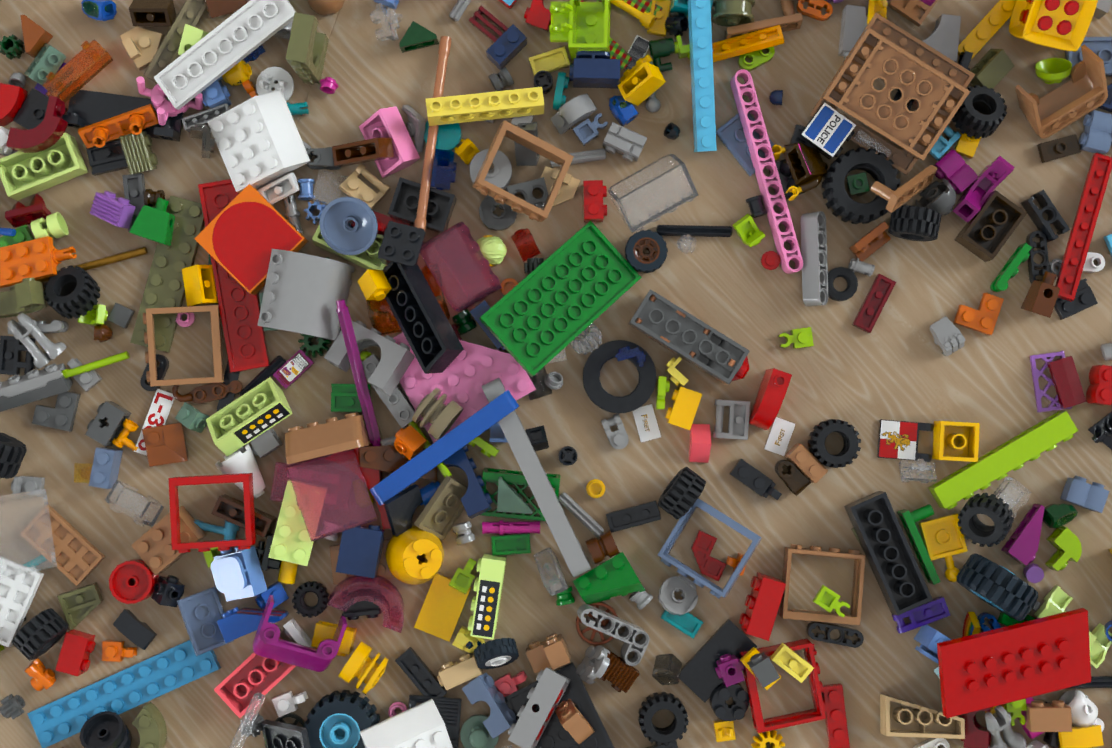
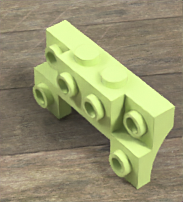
M1055 585L1044 597L1043 600L1045 602L1035 612L1034 616L1039 619L1066 612L1064 610L1073 598L1067 595L1061 587ZM1100 623L1092 632L1089 631L1090 665L1096 669L1105 660L1106 653L1112 644V641L1107 638L1104 632V625Z

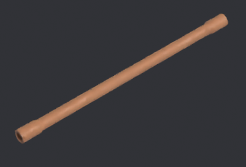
M448 36L440 37L433 98L443 97L447 62L452 40ZM439 125L429 126L417 215L414 222V227L424 229V231L426 229V215Z

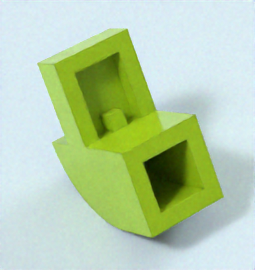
M1061 526L1056 528L1046 539L1057 549L1045 563L1050 569L1059 571L1067 566L1068 560L1077 563L1082 553L1081 542L1067 527Z

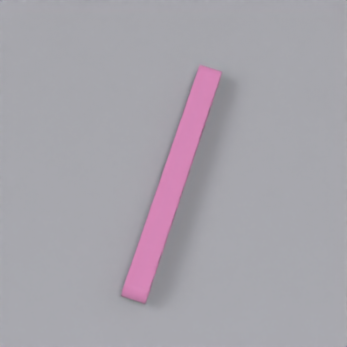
M741 69L731 78V89L751 154L752 164L755 168V175L764 207L767 211V218L776 250L780 256L781 268L785 273L793 274L802 269L803 259L752 76L747 70ZM737 77H742L745 83H739ZM742 95L748 96L750 102H745ZM747 114L754 115L755 121L749 120ZM753 132H757L760 135L759 140L753 137ZM758 150H762L765 153V158H761L758 155ZM763 168L769 170V177L764 175ZM768 187L774 188L775 195L769 193ZM774 205L779 206V208H780V213H779V214L776 213V212H774V210H773V206H774ZM779 223L785 226V232L779 230ZM785 241L790 244L789 251L784 248ZM790 260L795 262V269L790 268Z

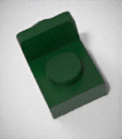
M866 172L847 176L850 195L857 194V196H861L870 191Z

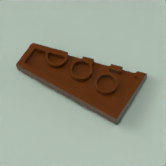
M394 445L358 448L359 467L393 473L410 461L406 456L400 454ZM437 466L421 478L438 481Z

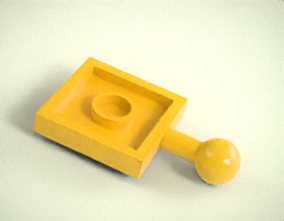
M957 513L919 522L923 542L931 561L945 558L947 566L945 577L950 582H956L957 575L960 572L954 565L952 555L968 551L964 535L960 531L961 527L958 526L959 519Z

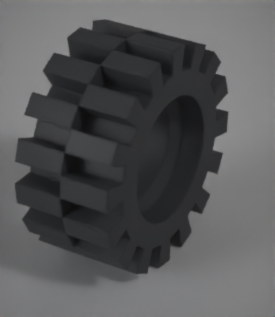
M308 581L296 589L293 593L292 603H294L293 608L298 610V614L301 613L303 617L308 616V618H312L313 616H318L327 608L330 599H328L329 593L326 592L327 588L323 587V584H318L317 581ZM313 592L317 595L318 603L315 606L310 607L305 604L304 596L306 593Z

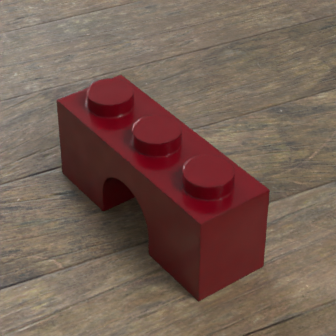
M993 707L962 714V718L965 719V739H961V741H964V748H991V733L987 730V727L978 723L976 713L979 711L991 712Z

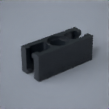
M1044 189L1021 202V205L1037 229L1046 235L1047 242L1057 239L1058 235L1070 230ZM1035 198L1039 203L1041 209H1038V207L1034 204L1033 200ZM1043 212L1048 215V220L1043 218ZM1050 223H1052V225H1053V226L1056 228V230L1058 231V232H1056V233H1057L1056 235L1054 234V232H1053V230H1052V228H1051V226H1050Z

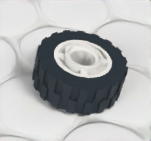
M511 638L488 641L474 650L476 663L480 669L499 668L514 662L519 657L516 642Z

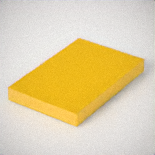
M437 573L433 578L414 628L450 642L471 587L464 594L449 586L452 579Z

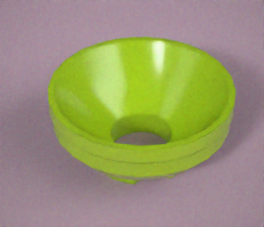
M1047 58L1035 64V74L1046 84L1062 82L1063 79L1071 74L1072 63L1063 58Z

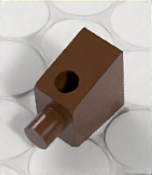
M1045 271L1041 282L1034 280L1021 309L1050 318L1060 291L1059 287L1053 286L1057 275Z

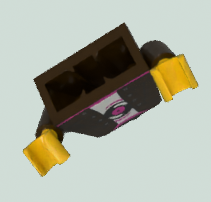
M802 142L784 145L783 148L780 145L772 147V152H775L773 154L775 160H778L782 153L784 154L795 184L799 185V187L791 186L785 192V194L788 192L794 194L788 199L789 201H793L800 192L803 194L816 188L822 181V177L827 174L828 166L823 162L817 149L808 147Z

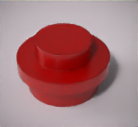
M767 251L761 257V264L767 270H774L780 264V256L774 251Z

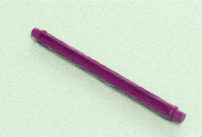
M345 299L337 300L336 311L369 441L372 443V446H381V437L349 309L346 306Z

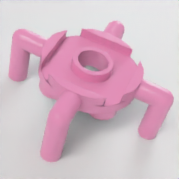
M142 76L136 79L139 94L151 97V103L157 111L158 123L161 126L166 124L168 117H175L181 112L185 113L189 108L203 109L202 93L195 97V101H189L178 110L174 108L170 101L166 100L167 96L158 84L153 89H148L145 87V80Z

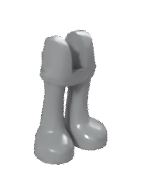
M23 312L17 315V318L24 328L14 320H10L7 323L15 339H19L34 358V365L37 369L48 364L50 360L55 359L67 348L62 342H51L39 329L37 322ZM29 334H31L37 340V342L42 346L46 353H44L37 347V345L28 336Z
M1001 705L995 707L998 717L995 718L990 712L985 713L986 727L991 733V748L1026 747L1025 738L1022 734L1012 730L1011 716ZM1000 731L1003 732V739H1004V741L1002 740V737H1001V735H1000Z

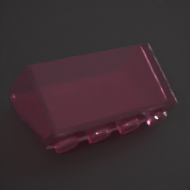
M463 221L423 243L420 254L455 311L461 312L473 307L502 288L498 277L494 275L488 260L484 258L478 243L474 241L469 228Z

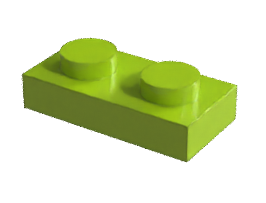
M480 436L468 443L473 447L478 445L482 448L480 452L489 458L491 455L496 457L500 451Z

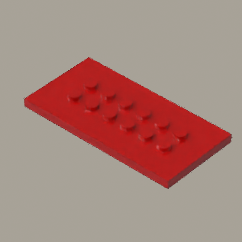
M1084 608L937 643L942 710L946 718L1091 682L1088 611Z

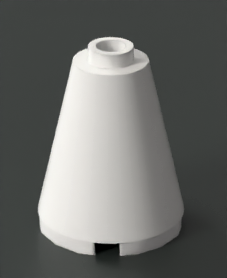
M249 443L245 445V448L241 447L228 457L224 456L225 461H218L215 464L223 474L253 473L254 498H258L265 492L263 489H265L266 485ZM243 482L234 483L243 491Z

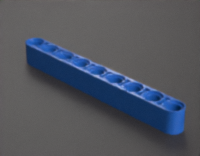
M507 390L369 491L379 505H383V502L406 489L519 407V404L509 390Z

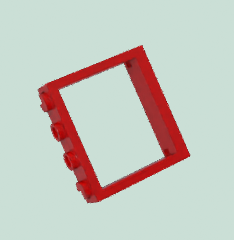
M253 473L168 478L172 550H178V553L191 552V549H198V552L211 551V548L218 547V551L230 550L232 546H238V549L242 550L250 549V545L256 543ZM243 482L246 539L181 542L178 486Z
M807 638L784 644L793 651L803 649L805 660L814 667L808 677L815 709L763 719L756 679L744 666L745 670H743L749 696L752 720L757 733L826 719L827 705L825 700L822 699L821 694L824 693V688L818 678L820 667L815 662L814 655H817L814 644ZM781 644L758 648L757 650L759 653L764 652L767 656H771ZM749 651L740 652V657L742 658Z

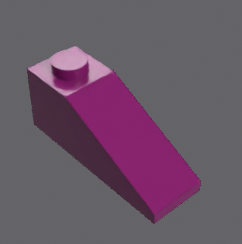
M1033 504L1001 549L1020 564L1027 566L1036 557L1045 509L1043 505Z

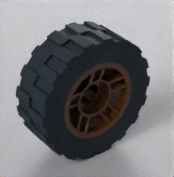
M640 230V232L634 233L629 238L625 247V258L637 272H654L666 260L668 252L666 241L657 232ZM644 248L650 250L648 255L643 254Z

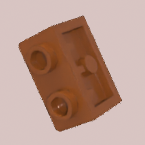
M885 221L880 223L849 247V249L859 258V261L863 262L891 239L885 231L889 226Z

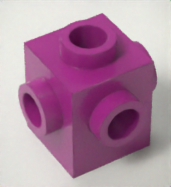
M725 654L719 657L720 659L716 661L718 667H715L718 679L722 678L726 687L745 681L742 673L745 669L740 659H737L734 654Z

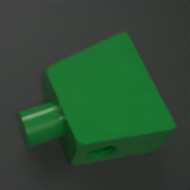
M157 198L154 208L144 205L129 233L171 246L175 216L166 212L169 201Z

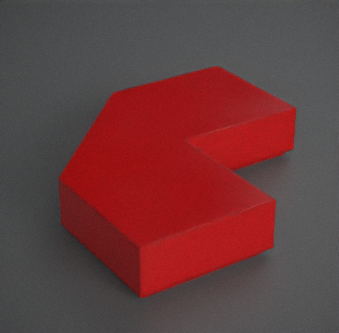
M699 530L691 546L701 574L719 581L727 564L710 556L717 538Z

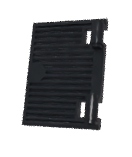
M409 695L408 709L415 707L416 703H424L433 699L445 723L452 747L458 748L462 699Z

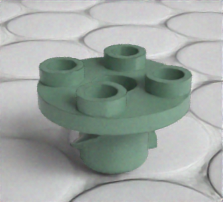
M474 715L465 720L460 732L461 742L465 748H494L496 746L499 736L493 739L483 724V721L488 716Z

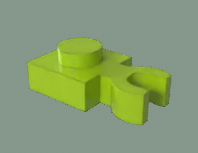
M811 327L792 329L791 335L787 333L778 335V337H785L787 340L785 344L780 345L781 348L788 347L792 343L793 349L814 346Z
M664 376L657 377L656 409H665L666 392H669L670 381H666L667 377Z
M824 585L821 586L813 599L814 603L830 613L834 608L835 612L841 617L845 615L840 612V608L842 606L850 608V605L845 601H838L841 597Z
M1026 699L1004 704V709L1007 712H1011V725L1015 726L1014 720L1019 717V722L1025 725L1026 720L1021 711H1027Z

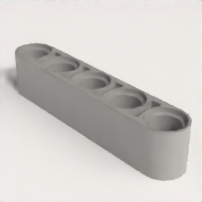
M822 211L802 214L800 221L801 256L803 259V302L807 307L826 305L828 302L826 216Z

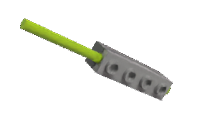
M126 351L73 369H66L64 363L58 365L54 363L46 366L45 369L39 371L34 369L26 373V375H15L7 381H0V412L67 392L73 384L72 376L129 359L130 355Z
M363 351L360 353L365 376L369 380L380 359L377 355ZM397 385L391 396L373 386L401 428L405 429L411 425L427 440L424 449L431 446L421 429L412 420L416 411L400 387ZM444 462L437 465L444 477L452 475Z

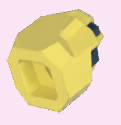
M461 626L452 645L468 653H474L476 647L485 643L483 638L470 636L471 631L467 627Z

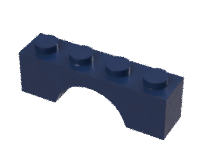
M465 445L443 462L447 467H457L466 473L468 488L465 495L461 498V502L468 517L472 519L491 510L490 504L493 501L490 494L484 492L482 486L485 483L481 475L477 476L474 470L477 468L473 458L469 459L467 455L469 448Z

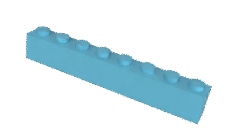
M688 0L694 152L717 151L710 0Z

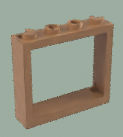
M504 120L497 130L472 187L481 192L480 194L493 197L497 203L507 204L511 206L513 211L524 213L529 216V219L542 222L549 215L574 156ZM504 136L561 166L543 209L485 180Z
M219 305L146 309V313H143V323L147 325V332H144V342L148 344V352H145V361L149 363V371L146 372V378L150 386L224 382ZM210 312L214 377L157 380L154 314Z
M791 544V547H785L782 581L786 586L780 603L779 616L783 619L860 625L866 555L861 554L860 550L848 549V552H841V548L829 547V550H821L820 546L812 545L810 549L802 548L800 544ZM792 554L855 559L850 614H844L845 616L841 617L833 612L787 608Z

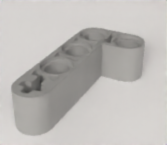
M584 604L579 607L577 616L583 624L623 641L624 644L620 654L629 666H636L640 663L650 641L649 635L644 629L591 605ZM589 612H590V614H591L593 617H595V619H593L592 617H589V616L584 617V614H585V613H586V614H589ZM603 619H609L606 626H601ZM621 626H626L625 631L619 634L618 629ZM638 634H643L641 640L635 641V637ZM634 651V656L628 659V653Z

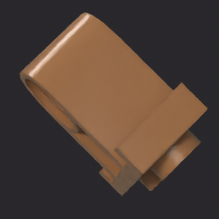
M570 698L557 706L555 713L561 725L579 745L595 732Z

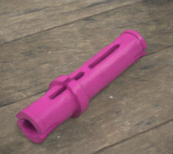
M500 520V522H482V534H540V521L503 522V520Z

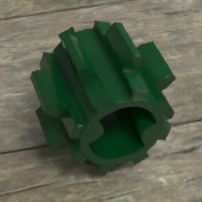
M13 34L9 37L3 36V40L0 41V53L6 55L10 60L15 57L20 59L21 54L25 52L23 49L24 42L20 39L18 40V37Z

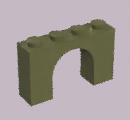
M295 12L286 60L299 78L303 80V83L314 85V83L320 84L329 39L326 34L316 32L318 21L315 16Z

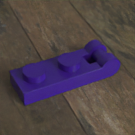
M942 596L898 616L892 614L893 620L898 625L896 627L898 633H905L951 616L945 599ZM909 617L910 622L905 624L903 618Z

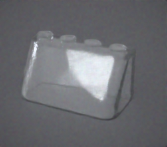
M674 154L660 158L608 189L613 203L631 233L642 230L645 225L658 221L661 216L674 212L677 207L690 203L695 197L699 196L685 163Z

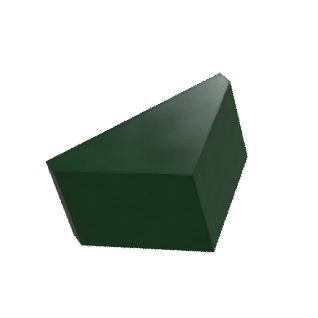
M413 21L400 41L399 46L402 53L437 45L439 42L436 34Z

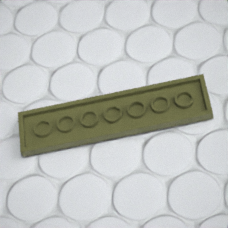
M170 195L166 212L175 216L171 246L157 243L130 343L148 347V344L144 342V332H147V325L143 323V313H146L147 308L182 307L185 297L182 269L193 266L199 243L194 238L203 230L205 224L201 203ZM178 313L154 314L155 347L157 350L170 353L177 327L176 318Z

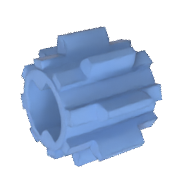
M318 200L314 204L308 202V209L303 210L308 213L306 219L308 221L313 220L315 225L320 221L322 211L326 207L325 204L321 205ZM316 208L320 211L318 216L313 214V210Z

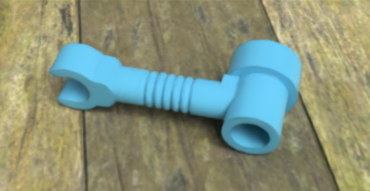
M194 519L195 523L202 530L224 535V540L236 539L237 531L240 529L239 526L226 520L224 527Z

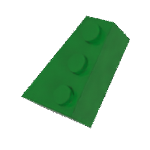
M623 552L573 581L586 604L610 600L611 597L620 595L626 596L632 592L646 591Z

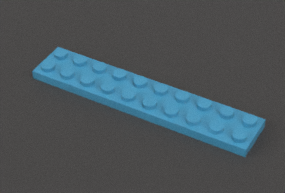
M188 640L27 713L41 747L46 748L79 733L85 722L93 715L105 711L115 712L119 715L219 670L221 666L213 650L196 656L191 641Z

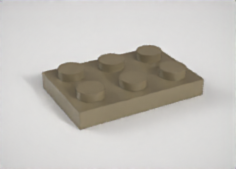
M446 476L414 524L418 528L444 540L464 510L461 498L465 495L468 487Z

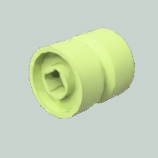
M59 212L47 215L46 219L39 218L31 222V229L36 239L46 236L52 237V239L54 237L59 239L69 234L67 223Z

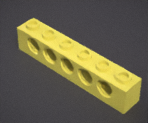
M542 87L427 98L429 126L541 115L544 114Z

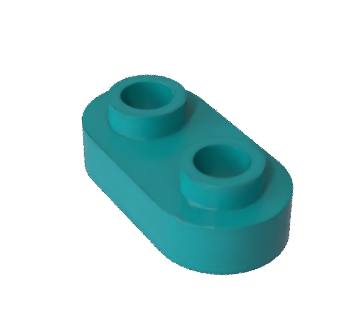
M558 72L553 101L554 110H559L566 102V96L563 95L564 88L568 89L569 77H566L565 72Z

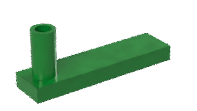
M928 504L912 512L906 509L898 511V516L928 583L935 585L941 582L915 525L916 522L934 515L932 506Z

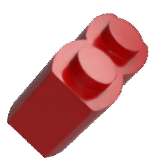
M1094 365L1089 372L1090 385L1086 391V401L1096 405H1111L1112 366Z

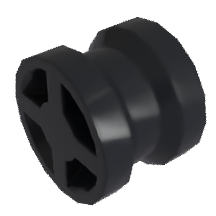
M570 446L563 447L558 455L560 462L566 466L574 464L578 457L576 450Z

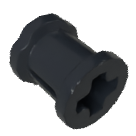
M762 195L746 199L752 218L767 214L761 201Z

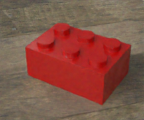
M757 572L756 576H753L750 584L752 591L745 600L746 611L741 614L739 624H741V628L746 634L769 641L786 586L780 579Z

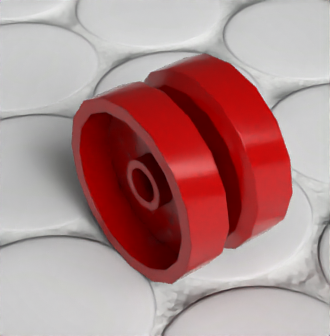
M142 559L125 561L117 565L112 571L109 578V589L112 595L120 602L126 604L138 603L152 596L154 586L159 579V574L155 575Z

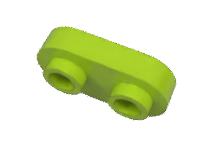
M774 47L765 48L768 50L767 54H764L762 50L740 55L738 59L739 67L752 71L769 62L774 56ZM745 58H751L752 62H746Z

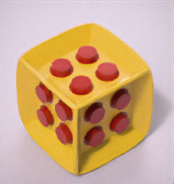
M1017 0L1009 23V33L1016 38L1042 46L1076 52L1086 36L1098 0Z

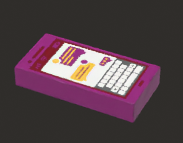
M299 350L273 376L285 389H288L314 362L309 356L305 355L303 350Z

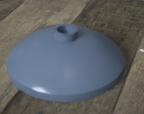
M340 197L331 201L322 211L320 231L324 241L334 251L344 255H357L366 251L374 243L378 232V223L373 210L365 202L354 197ZM350 220L355 222V226H351Z

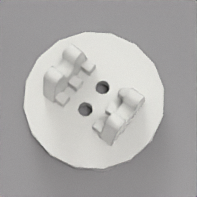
M270 67L262 71L258 76L256 90L258 95L280 90L287 102L294 91V80L289 72L283 68Z

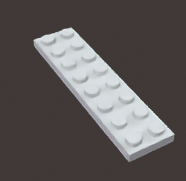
M250 0L154 76V79L174 108L179 110L290 23L296 11L288 0Z

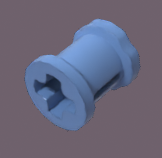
M308 178L298 179V184H300L298 200H315L313 195L315 180Z

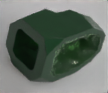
M1050 504L1044 509L1043 521L1049 528H1059L1073 520L1077 516L1078 511L1072 505Z

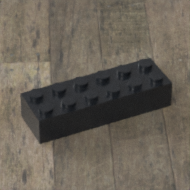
M390 262L383 270L392 288L387 293L385 299L424 373H442L464 349L418 264L410 267Z
M877 491L844 506L890 612L898 616L932 601V596L886 492Z

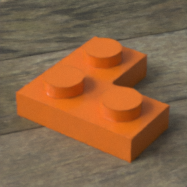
M983 293L978 310L965 305H959L954 324L992 335L1004 299Z

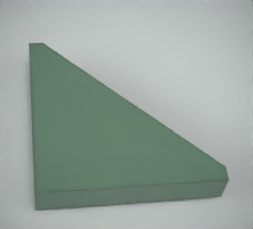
M499 477L497 512L533 514V508L523 500L513 487L511 488L503 480V477Z

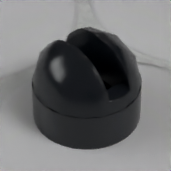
M669 123L664 130V136L672 140L679 137L680 128L674 123Z

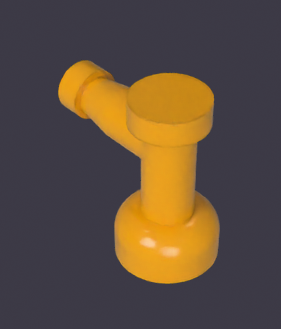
M125 419L122 423L123 430L116 439H113L112 443L119 448L125 445L132 449V451H136L139 447H136V444L128 439L127 436L130 432H135L139 426L135 422Z

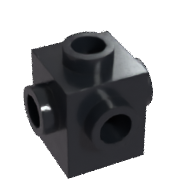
M168 575V577L159 576L151 598L159 605L177 608V601L182 597L185 585L179 581L178 577Z

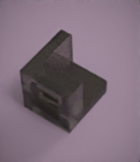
M673 654L657 655L652 677L662 686L678 684L682 662Z

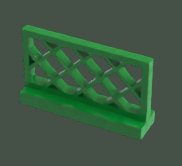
M484 468L482 479L485 485L482 487L485 493H489L486 489L487 482L495 483L498 486L499 477H503L507 484L515 485L518 489L516 492L518 494L521 492L527 499L525 502L527 504L530 503L535 511L529 515L525 513L497 512L496 508L493 511L481 514L482 516L546 521L540 508L532 502V499L535 498L534 495L529 498L523 491L529 485L522 471ZM546 473L552 487L555 488V494L558 498L560 474ZM498 490L495 491L492 495L490 494L492 501L496 504V506L497 501L495 500L494 496L498 493Z

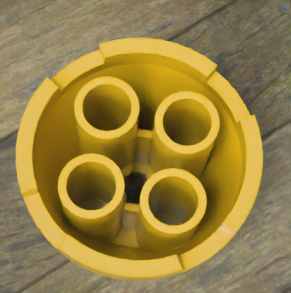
M412 526V528L399 536L393 535L386 547L385 556L387 566L395 578L406 584L417 585L431 580L439 572L444 559V550L440 539L436 535L426 532L417 526ZM420 555L425 558L424 562L418 560L417 556Z

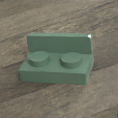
M45 43L24 74L43 87H47L65 61L66 55Z

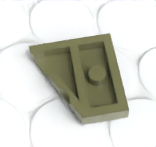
M97 582L61 593L57 596L70 630H73L103 601Z

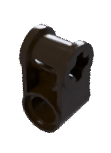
M780 460L775 464L776 474L785 482V485L794 495L797 496L811 484L808 478L793 463L787 460ZM783 465L788 466V467H787V470H788L787 473L782 472V471L784 470V469L782 468Z

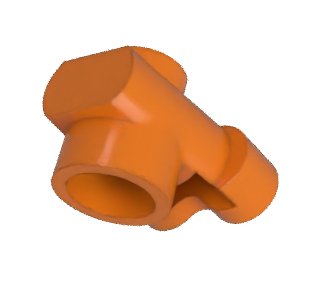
M36 658L25 669V672L30 677H33L30 682L37 691H41L44 688L47 690L56 681L54 671L50 668L46 669L43 665L44 663L39 658Z

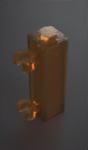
M95 39L90 43L86 40L81 45L83 50L57 73L53 74L50 72L46 76L48 81L42 85L47 90L45 94L48 97H58L66 103L113 61L112 57Z

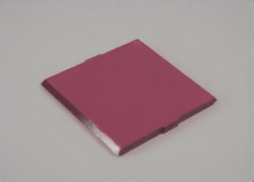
M354 449L287 466L296 495L297 506L301 510L311 542L377 520L367 490V483L362 476Z

